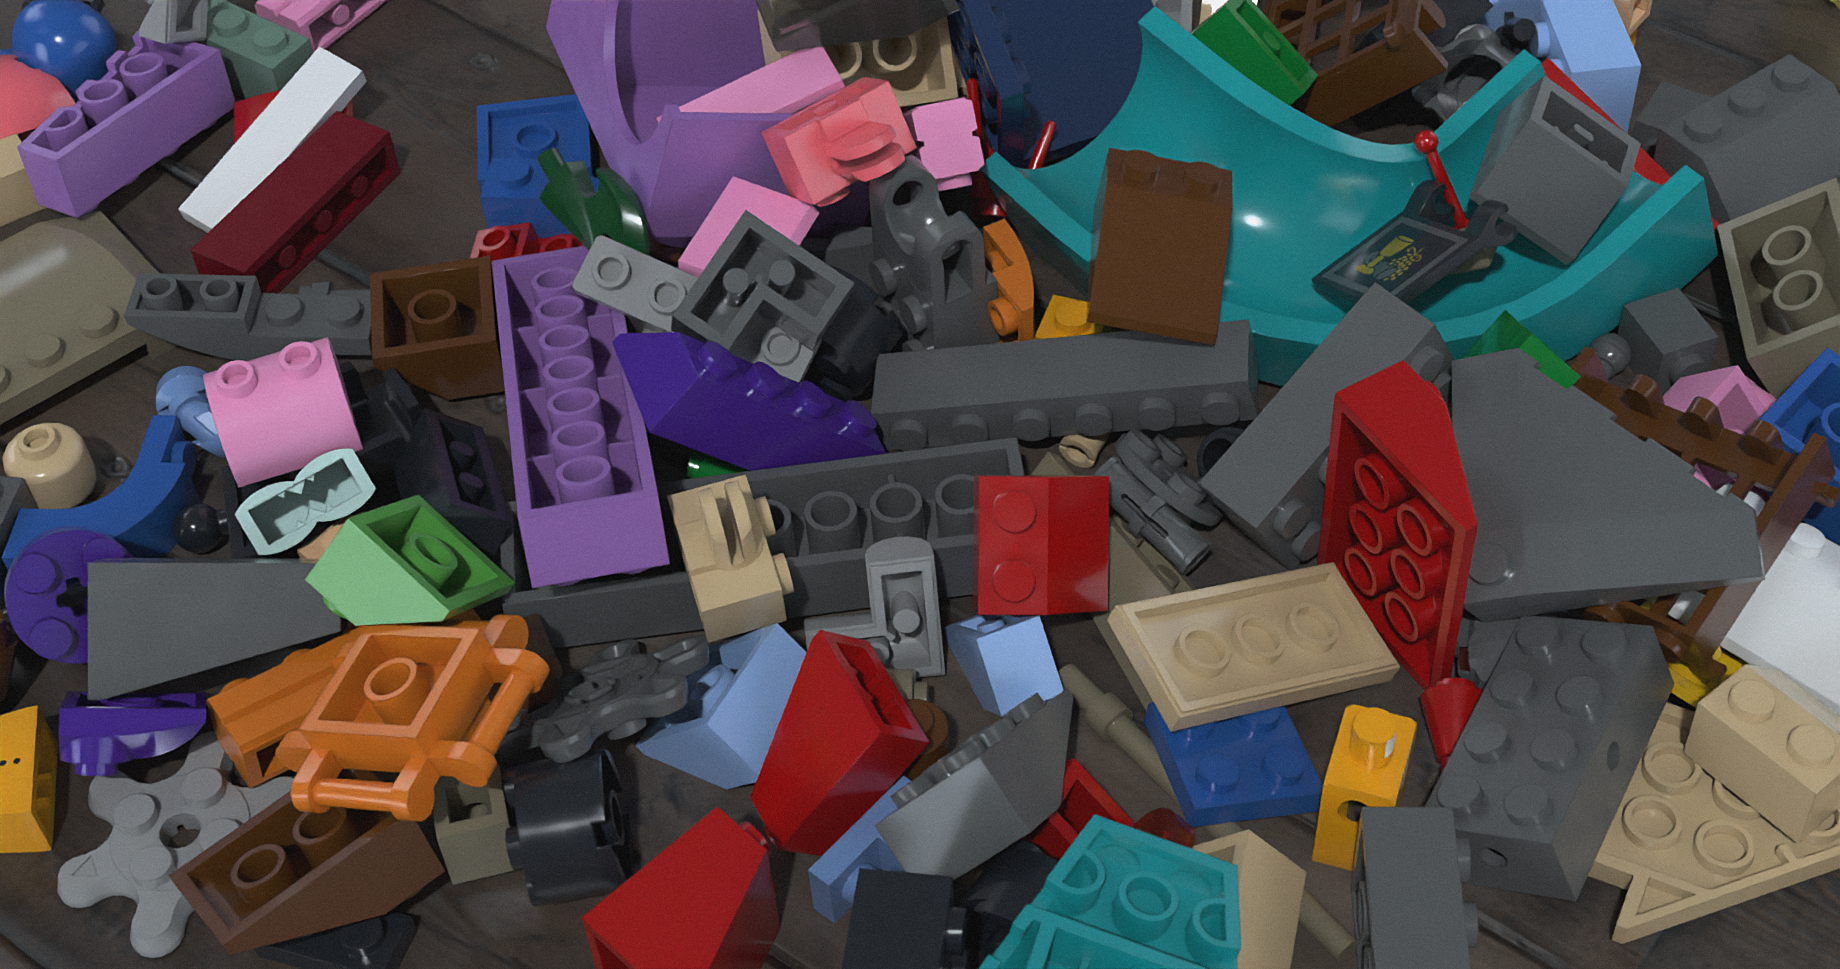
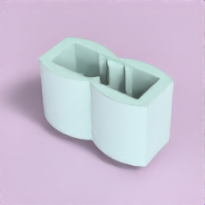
M338 449L327 452L312 460L299 472L294 481L274 483L256 491L240 505L235 516L258 555H269L282 552L298 544L312 531L317 521H332L353 513L368 501L376 488L353 449Z

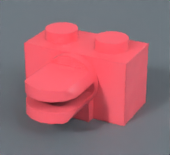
M863 77L761 132L790 197L813 205L816 204L817 207L827 206L841 200L849 194L848 186L856 181L867 182L889 173L905 161L904 155L917 148L889 81Z

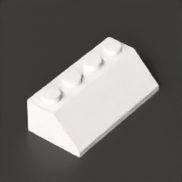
M1727 482L1716 492L1726 497L1733 485ZM1752 491L1744 499V502L1755 509L1756 516L1758 517L1766 505L1764 500ZM1800 523L1767 572L1766 580H1762L1720 646L1751 665L1780 670L1840 715V546L1826 539L1817 528ZM1696 591L1682 592L1668 615L1686 625L1705 595ZM1659 596L1643 599L1654 604Z

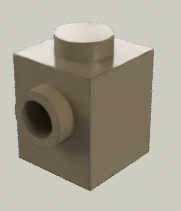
M497 764L488 783L483 787L468 786L450 776L440 777L434 787L435 800L432 810L436 838L452 884L455 885L515 871L509 861L505 840L506 828L515 826L513 810L506 799L499 764Z

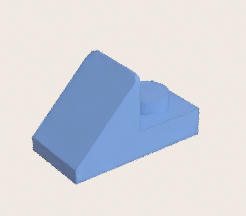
M902 776L808 869L813 908L834 924L853 906L859 868L905 872L874 826L897 809L890 796L911 782L905 776Z

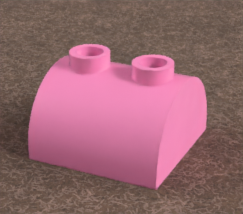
M329 337L312 342H294L287 345L282 351L249 361H230L218 370L203 374L205 390L215 426L238 488L304 468L315 458L333 450L346 448L353 449L354 452L363 450L339 363Z

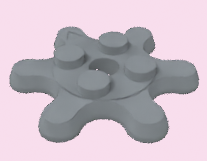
M214 731L198 735L190 744L184 765L175 775L152 784L138 783L131 776L119 770L115 775L96 776L89 787V808L96 817L109 822L113 826V830L109 838L97 849L74 857L61 867L58 873L57 893L63 903L74 908L92 906L100 900L111 896H126L133 899L138 906L130 931V941L134 950L141 956L148 958L162 957L171 953L180 945L184 937L186 922L194 909L172 882L169 875L290 792L294 778L287 776L277 777L251 789L249 787L233 785L232 776L236 766L218 742ZM183 824L185 829L200 830L198 837L189 845L181 848L167 847L171 838L178 833L177 826Z

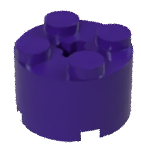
M84 526L57 527L32 538L14 558L4 584L5 605L15 632L38 655L62 663L78 664L88 662V595L84 597V607L78 610H72L68 602L65 601L56 603V595L66 591L67 585L65 580L72 577H77L83 587H88V562L100 558H134L126 548L111 536Z

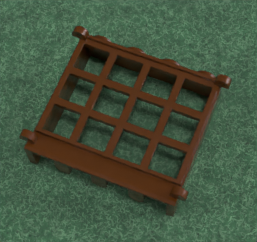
M1266 0L1265 16L1309 65L1312 57L1340 44L1336 63L1316 72L1318 77L1306 92L1290 106L1301 113L1304 112L1310 118L1331 127L1447 71V60L1425 36V34L1430 35L1446 26L1445 16L1433 0H1389L1387 5L1359 18L1362 0ZM1346 9L1343 27L1315 41L1318 23ZM1385 21L1383 39L1353 54L1356 35Z
M1585 346L1571 366L1581 376L1573 386L1615 413L1617 419L1614 422L1645 442L1651 438L1672 453L1679 455L1682 460L1693 467L1696 463L1737 478L1728 494L1731 492L1743 501L1753 486L1773 493L1757 517L1765 576L1814 501L1830 508L1835 507L1838 503L1840 489L1829 485L1836 473L1826 437L1813 433L1800 454L1796 456L1784 450L1779 430L1767 421L1756 420L1747 434L1742 435L1724 428L1718 407L1704 397H1695L1687 410L1683 412L1665 405L1659 385L1646 375L1637 374L1627 389L1608 383L1597 350ZM1762 581L1696 590V592L1705 595V597L1685 626L1666 618L1682 593L1659 596L1650 610L1630 601L1572 610L1582 614L1585 620L1653 626L1666 662L1679 664L1684 660L1693 664L1696 671L1706 679L1720 682L1727 671V666L1714 660L1712 656Z

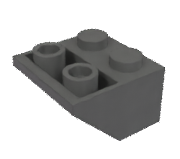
M1543 76L1499 112L1469 198L1479 205L1487 200L1506 203L1509 210L1498 218L1503 222L1515 225L1519 233L1567 265L1576 258L1628 187L1641 143L1552 80Z

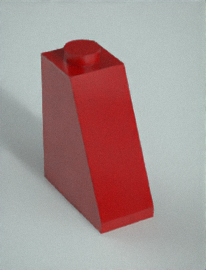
M819 630L810 642L750 796L764 822L766 835L777 846L778 850L822 856L887 792L930 743L869 641Z

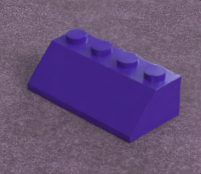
M680 332L622 333L612 342L649 433L750 471L886 454L874 429L876 421L873 415L860 403L854 400L844 402L825 394L818 386L809 381L799 383L778 374L776 370L764 362L757 361L751 363L734 356L716 342L707 341L703 343Z

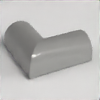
M893 537L883 539L874 543L866 550L865 562L871 612L804 619L807 650L817 632L824 630L869 641L885 669L914 668L916 678L945 675L934 553L930 543L921 538Z

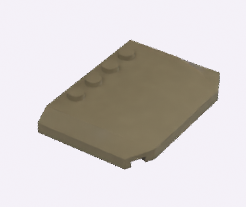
M101 211L90 212L78 218L70 216L39 222L0 242V425L143 345L147 354L152 359L178 346L126 323L124 314L138 273L159 272Z

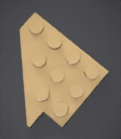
M1666 702L1588 874L1589 877L1628 890L1616 923L1612 941L1624 944L1840 869V808L1799 843L1795 842L1683 753L1695 712Z

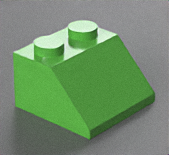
M419 495L349 517L305 579L323 596L325 605L333 613L348 619L355 626L444 621L509 593L515 584L508 575Z

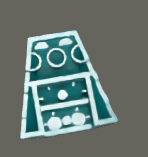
M1094 814L1047 876L1043 888L1032 903L1026 904L1014 920L1010 932L992 956H987L978 969H1238L1237 957L1241 950L1238 867L1230 862Z

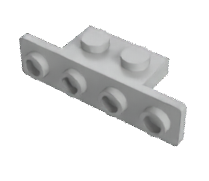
M600 235L596 237L573 281L572 287L578 295L628 316L636 333L672 332V315L698 277ZM759 315L732 355L751 363L757 361L764 362L776 370L778 374L802 383L821 344V339L814 350H812Z

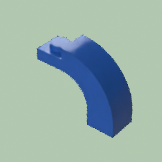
M152 415L132 472L119 487L103 498L83 506L67 509L20 508L1 557L7 570H9L19 551L32 538L45 531L63 526H84L101 531L117 540L134 558H162L170 552L177 544L172 534V523L175 515L180 509L189 504L201 503L191 478L196 466L195 447L191 441L186 440L178 417L172 415ZM72 577L65 581L66 585L79 580L77 577Z

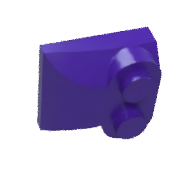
M67 691L59 712L60 760L75 763L74 774L108 776L118 773V764L133 759L155 757L175 750L191 740L206 723V692H128L104 700H88V691Z

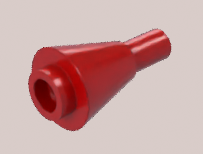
M1457 677L1441 679L1435 683L1434 687L1425 690L1420 696L1437 761L1441 764V774L1484 691L1477 688L1476 684L1468 679Z

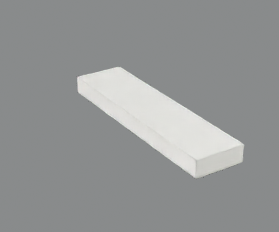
M318 47L178 208L183 218L208 233L336 111L341 112L367 82L363 71L327 50Z

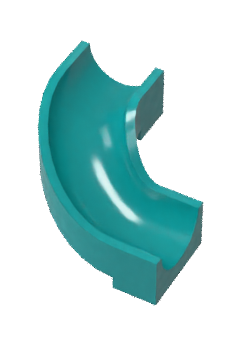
M1154 6L1138 21L1142 35V58L1132 90L1114 119L1091 143L1073 156L1057 164L1038 169H1023L1012 166L995 151L984 161L985 165L979 168L980 172L1022 240L1088 299L1093 208L1109 148L1125 151L1144 150L1157 157L1189 163L1202 161L1213 164L1217 168L1231 170L1232 214L1219 322L1249 319L1259 358L1258 380L1284 386L1354 306L1352 303L1316 289L1312 278L1404 211L1410 197L1420 183L1426 180L1436 181V178L1425 154L1420 153L1415 148L1414 142L1395 145L1374 143L1337 131L1310 118L1245 77L1168 15ZM1524 49L1434 131L1439 141L1436 150L1464 214L1468 219L1472 218L1479 206L1469 197L1499 112L1539 79L1546 76L1541 61ZM1684 165L1664 185H1661L1632 171L1626 190L1576 258L1567 265L1517 232V236L1513 241L1497 247L1491 265L1488 268L1445 276L1407 305L1436 325L1454 360L1461 359L1502 312L1506 310L1560 358L1566 361L1581 353L1585 346L1589 347L1595 338L1604 333H1609L1616 326L1619 328L1625 304L1675 288L1681 290L1718 256L1704 177L1687 165ZM1442 192L1435 198L1434 206L1439 202H1446ZM1453 217L1446 223H1443L1450 227L1456 225ZM1498 218L1496 221V226L1503 221Z

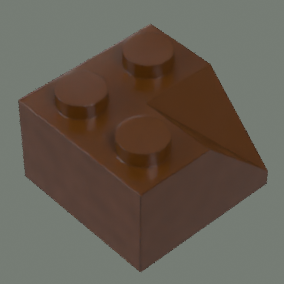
M490 256L370 273L372 360L375 368L385 371L394 367L404 381L447 400L505 391Z

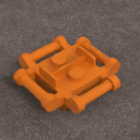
M498 614L491 621L446 619L436 622L365 625L356 641L345 642L333 659L335 671L297 731L294 730L286 733L276 749L275 754L278 760L290 770L297 772L291 787V799L294 807L299 811L324 813L330 807L392 812L393 816L398 820L421 822L426 820L431 814L435 800L434 787L440 776L454 777L461 783L472 787L485 786L496 769L497 761L494 755L528 695L536 693L541 689L550 671L548 664L536 653L525 650L529 633L528 626L523 617L519 615ZM494 683H502L491 702L487 696ZM342 769L400 773L394 783L337 778Z

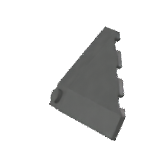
M1519 348L1452 360V426L1478 523L1463 608L1480 621H1497L1766 580L1756 511L1749 504L1731 492L1726 497L1716 492L1693 476L1696 472L1693 466L1653 439L1649 438L1643 442L1614 422L1617 419L1615 413L1575 386L1571 385L1568 389H1565L1539 371L1542 365Z

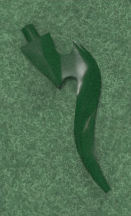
M557 148L545 150L538 156L537 161L549 181L539 197L540 200L588 250H590L596 237L602 235L649 256V238L644 211L632 187L610 167L597 168L596 173L599 187L596 193L584 161L565 162ZM625 315L627 332L636 333L628 316Z

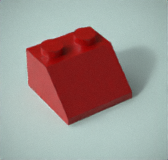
M974 475L973 610L978 615H1054L1108 611L1109 476Z

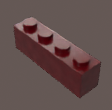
M336 111L190 249L199 275L257 276L261 293H280L401 173L390 131Z

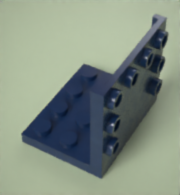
M945 0L951 47L965 83L967 84L970 78H974L978 82L982 127L992 153L996 151L1012 166L1028 169L1044 125L1050 120L1056 123V129L1044 163L1079 152L1091 143L1114 119L1132 90L1142 58V35L1138 21L1154 7L1152 0Z

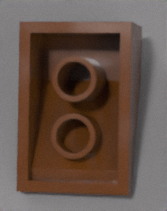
M1109 148L1093 208L1086 322L1214 345L1218 330L1232 214L1231 170L1217 168L1213 164L1202 161L1189 163L1157 157L1144 150L1125 151Z
M342 769L337 777L339 779L381 782L369 770ZM290 791L171 873L169 877L228 955L384 915L403 901L415 896L426 884L445 870L416 821L398 820L393 816L392 812L330 807L324 813L302 812L294 807Z

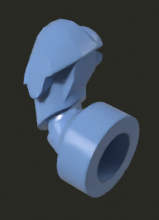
M181 366L168 371L160 379L156 388V409L158 415L177 416L182 430L187 431L196 438V440L192 441L193 444L221 459H227L205 390L203 374L207 372L193 366Z

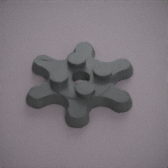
M694 635L686 637L648 654H640V647L635 639L619 641L600 649L591 657L590 662L585 667L559 679L549 702L520 710L494 755L497 763L538 746L542 749L544 756L550 757L554 762H568L588 752L595 739L605 732L608 739H621L645 727L647 724L646 717H663L680 710L688 702V682L685 676L702 669L709 663V643L706 636Z

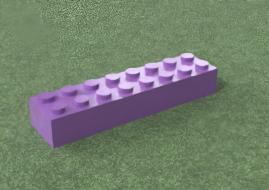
M585 246L492 261L517 514L532 588L547 585L568 586L582 579L615 573L636 574L650 567L670 564L644 419L612 344L619 334L628 333L625 316L578 295L572 287L573 281L589 252Z

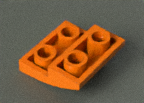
M1004 218L983 227L985 266L996 278L998 287V298L988 302V314L992 325L1000 335V341L996 343L1034 340L1033 277L1023 246Z

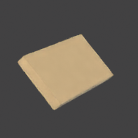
M1334 562L1116 605L1107 619L1108 624L1171 732L1389 682L1400 669V665Z

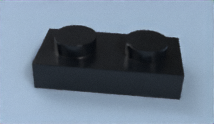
M389 911L381 916L262 946L254 950L258 957L301 969H399L417 933V929L411 916Z

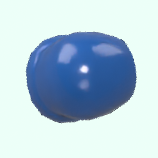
M33 0L23 8L16 18L11 37L12 47L1 49L0 55H15L18 57L19 62L24 63L30 68L39 69L56 77L76 103L79 100L75 91L86 80L98 81L108 73L106 61L119 49L110 22L89 5L79 0Z

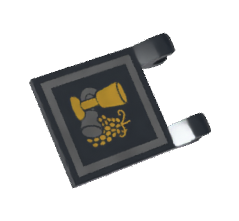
M1426 180L1416 187L1404 211L1314 276L1312 282L1316 289L1354 305L1376 282L1401 301L1409 304L1483 247L1506 245L1514 240L1518 231L1515 225L1507 222H1501L1496 226L1498 217L1509 210L1506 203L1496 200H1487L1480 204L1465 231L1444 225L1443 223H1446L1454 216L1455 208L1453 204L1448 202H1439L1434 206V200L1439 193L1445 192L1447 189L1446 185L1439 181Z

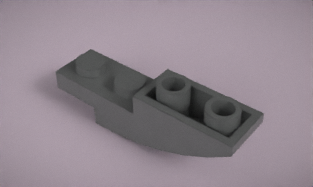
M138 273L124 314L128 325L152 336L188 349L231 360L249 361L282 351L283 348L294 342H312L329 337L335 355L372 356L370 296L261 293L257 276Z

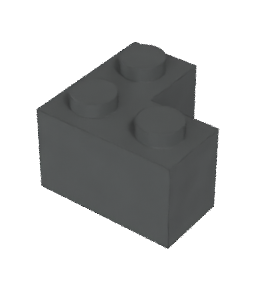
M745 210L673 313L671 331L680 332L703 343L707 341L716 342L733 354L759 315H761L814 350L848 300L854 282Z

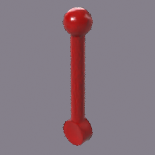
M1423 130L1415 137V148L1420 153L1425 154L1436 181L1446 185L1447 189L1442 194L1445 201L1453 204L1455 208L1453 219L1456 225L1453 228H1466L1470 219L1466 218L1436 150L1439 143L1438 136L1431 130Z

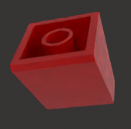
M718 806L581 917L596 969H761L781 928L775 899L778 895V889L772 879L769 857L772 853L763 835L748 822L744 821L738 825Z

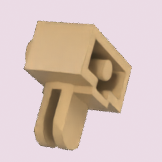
M746 474L667 496L674 530L708 643L787 621L783 595L794 592L791 575L783 553L771 556L766 537L776 535L771 511L765 496L753 499Z

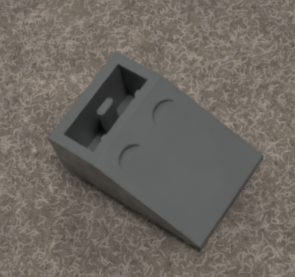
M1068 688L1046 703L1036 692L1004 714L1003 718L989 727L985 726L953 748V751L922 772L923 774L890 796L897 809L874 826L905 872L951 876L954 881L1029 834L1060 807L1073 696Z

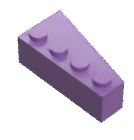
M138 30L132 36L135 46L128 53L117 50L106 61L108 73L98 81L86 80L75 91L79 101L72 107H58L17 147L38 204L75 218L96 209L99 202L116 190L137 180L139 174L160 159L174 154L180 145L197 133L215 125L217 119L234 108L235 103L220 49L193 41L164 44L140 37Z

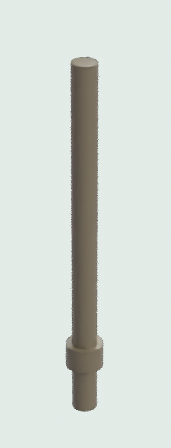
M1073 663L1061 668L1058 674L1063 690L1068 688L1073 696V702L1085 712V723L1103 741L1113 740L1179 805L1152 740L1132 721V710L1114 693L1104 694ZM1237 822L1201 826L1213 839L1245 831ZM1304 888L1298 923L1339 963L1347 960L1356 951L1359 941Z

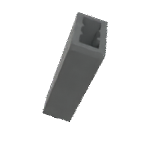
M100 558L88 562V700H104L340 632L347 626V619L333 613L325 605L323 596L305 580L319 559Z

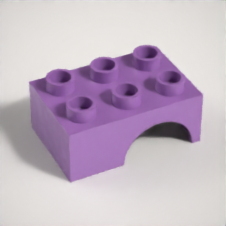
M799 0L551 1L546 23L547 32L609 167L632 187L644 211L648 238L651 237L668 246L686 248L733 176L790 196L761 132L795 113L681 112L679 107L766 66L757 10L772 4ZM662 115L660 122L658 123L656 118ZM856 181L848 186L849 194L833 204L817 207L814 204L813 206L819 211V215L805 237L831 236L835 223L864 226L870 209L868 190L870 181Z

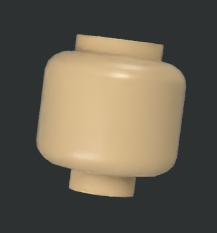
M41 423L26 428L9 442L2 457L6 476L24 478L38 509L79 507L91 494L97 480L95 465L83 438L74 428L62 423Z

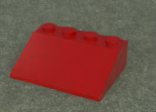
M1402 360L1335 393L1317 565L1334 562L1392 655L1425 691L1434 687L1437 681L1451 678L1478 523L1447 403L1433 383L1423 380Z

